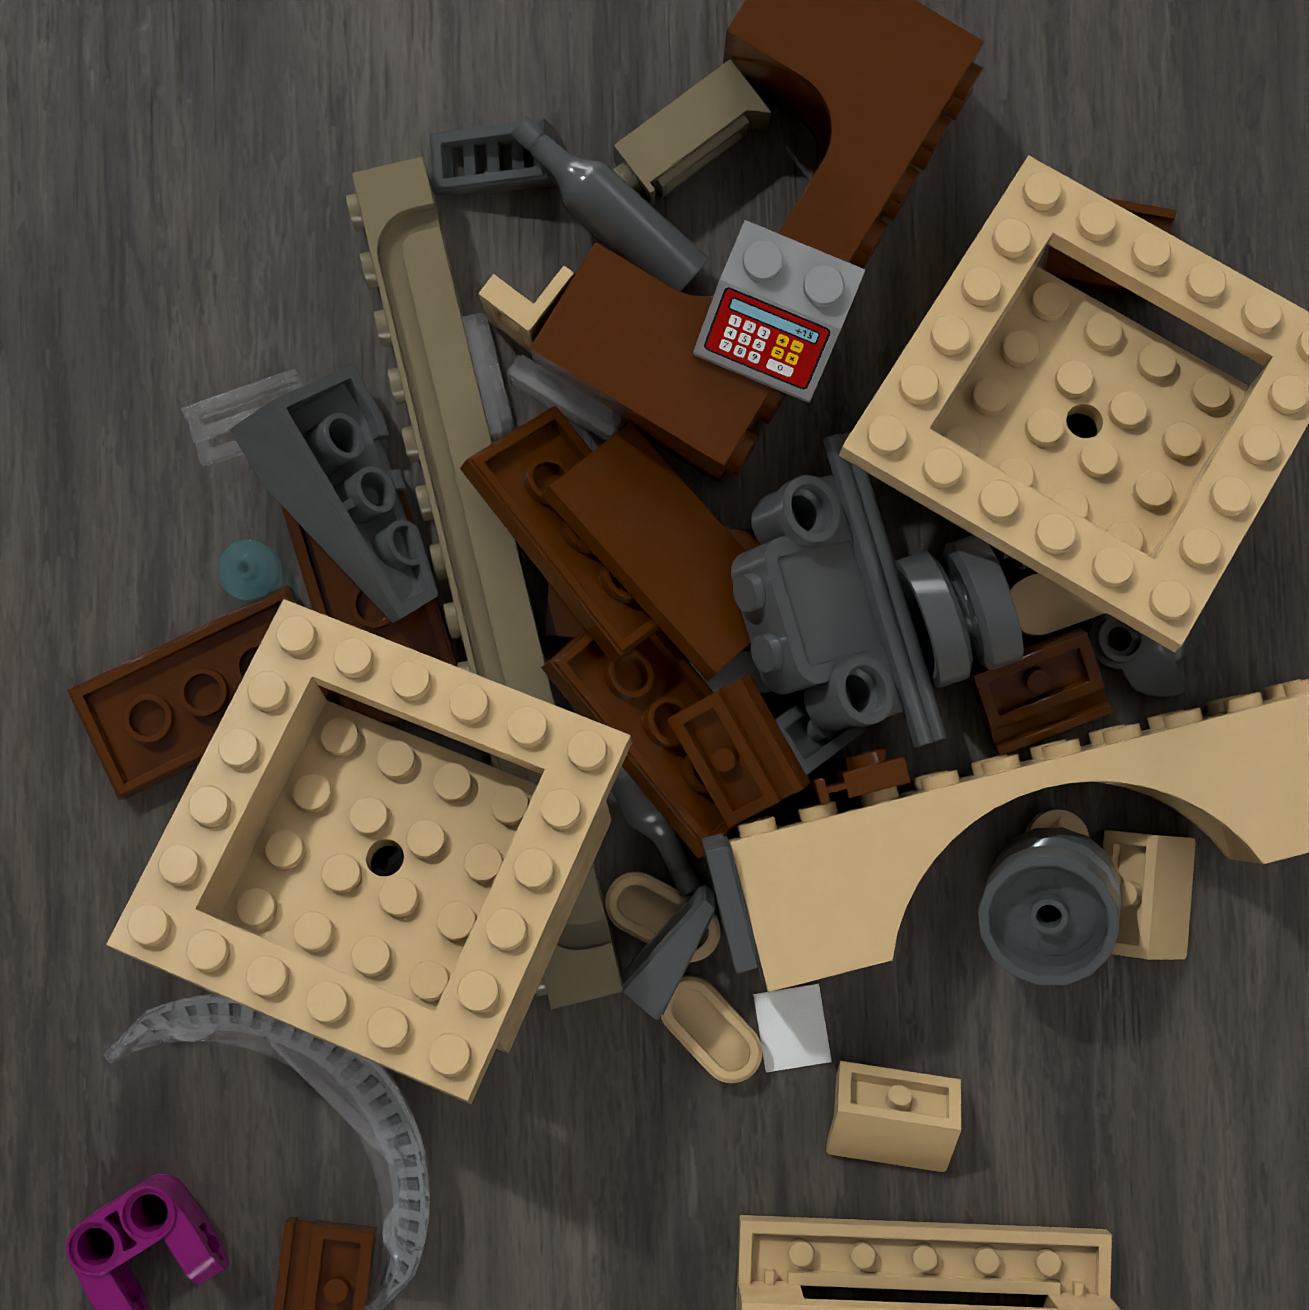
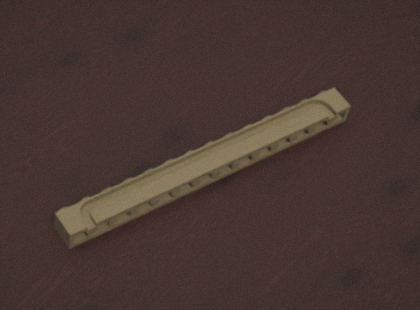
M421 156L352 173L356 193L346 195L347 205L354 230L365 229L370 251L360 253L361 264L368 288L379 287L384 309L374 311L375 323L382 346L393 345L398 367L388 369L389 382L396 405L406 403L412 426L402 428V436L410 463L420 461L425 479L424 485L416 486V494L424 522L435 521L440 543L430 545L431 558L438 581L448 578L454 601L444 604L445 617L451 638L462 637L468 660L458 663V667L557 706L551 679L541 668L546 663V657L518 542L460 470L467 458L494 443L431 179L424 158ZM477 749L480 758L491 756L494 768L538 785L542 774ZM595 861L590 868L536 990L537 997L548 995L551 1010L621 993L623 989L622 973Z

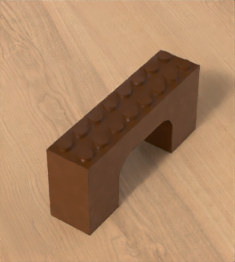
M745 0L726 31L723 64L731 59L760 97L803 123L814 137L821 159L820 166L778 234L864 269L881 241L880 238L888 226L887 223L881 220L882 217L885 216L894 221L912 191L911 187L920 173L913 168L914 165L923 171L926 169L941 144L942 137L951 121L956 120L974 89L973 86L983 70V67L976 64L975 60L984 41L916 0ZM597 242L594 243L530 347L536 373L620 424L626 426L631 422L645 439L718 483L721 482L727 470L735 475L739 474L756 446L755 442L759 436L752 429L759 419L769 424L787 395L693 355L713 296H694L680 292Z

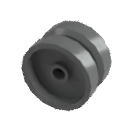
M971 535L945 544L942 565L928 551L894 561L929 677L936 688L968 679L972 668V655L987 670H994L1022 660L1024 648L1016 607L998 559L987 542L975 535Z
M1063 827L1035 828L1012 838L994 857L978 908L980 936L992 958L1011 975L1037 985H1068L1091 976L1110 957L1119 935L1122 907L1121 878L1111 857L1090 837Z

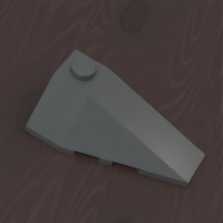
M353 363L271 400L230 429L231 434L261 484L392 623L402 619L439 596L419 529L416 525L407 521L399 492L406 487L400 469L391 470L382 441L389 436L384 416Z

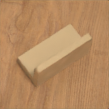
M563 266L534 304L493 274L478 293L487 320L531 353L530 347L575 276V273L566 266Z
M1104 830L1103 849L1111 857L1120 875L1122 894L1119 935L1111 954L1147 960L1186 958L1196 845L1194 838Z
M840 1061L836 1073L834 1117L827 1138L826 1152L829 1155L945 1172L961 1133V1079Z

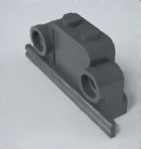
M852 431L831 435L822 440L833 475L819 478L811 475L799 476L785 483L779 490L759 499L753 508L751 522L754 534L761 545L739 554L733 561L731 567L733 595L736 604L741 609L748 632L752 660L759 670L764 685L773 693L785 695L805 689L804 703L807 713L818 727L826 731H839L853 726L865 727L879 723L888 716L904 712L914 748L948 738L900 576L894 563V556L869 473L839 456L843 444Z

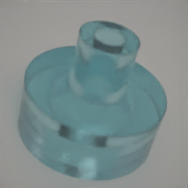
M241 540L231 544L222 553L218 562V578L222 587L230 595L243 601L252 602L275 591L282 579V565L279 557L270 547L256 540ZM249 565V570L244 573L245 567Z

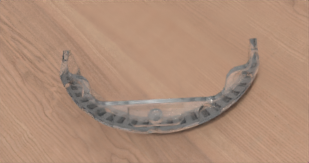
M217 994L186 997L145 1011L103 1054V1057L108 1062L113 1064L128 1056L131 1052L166 1043L204 1041L236 1045L270 1056L296 1070L353 1127L374 1171L383 1219V1243L378 1277L374 1292L363 1310H383L415 1277L423 1254L430 1216L429 1170L422 1137L406 1098L385 1067Z

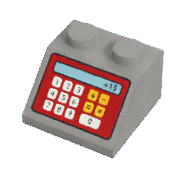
M744 220L717 285L693 355L810 403L865 273V269Z

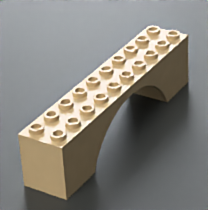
M1297 679L1265 687L1267 699L1264 700L1262 699L1261 692H1255L1246 695L1238 694L1207 702L1208 714L1202 715L1201 709L1198 707L1151 716L1147 718L1150 729L1141 731L1139 723L1126 726L1122 724L1088 733L1091 744L1080 746L1079 738L1067 741L1063 739L1031 747L1032 759L1022 762L1019 761L1018 754L1009 756L1005 754L971 763L973 774L960 778L957 770L948 771V769L912 778L915 788L913 790L898 793L896 786L855 796V805L837 809L835 801L825 805L808 804L794 809L797 820L776 825L775 817L767 815L740 822L736 826L738 835L727 838L731 846L760 961L757 964L760 977L767 991L772 992L892 961L897 933L906 907L918 883L938 855L969 825L994 808L1019 796L1043 788L1076 782H1099L1147 795L1171 807L1193 822L1211 838L1227 859L1267 864L1309 853V679Z

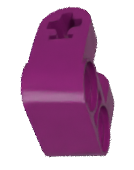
M156 1174L148 1177L94 1211L71 1231L66 1241V1255L95 1310H150L146 1295L126 1261L162 1238L186 1276L198 1286L229 1267L228 1255L221 1239L206 1214L179 1178L170 1174ZM145 1194H154L165 1202L168 1209L166 1220H155L148 1216L143 1207V1197ZM92 1228H101L112 1236L114 1242L113 1253L100 1252L93 1246L91 1241Z

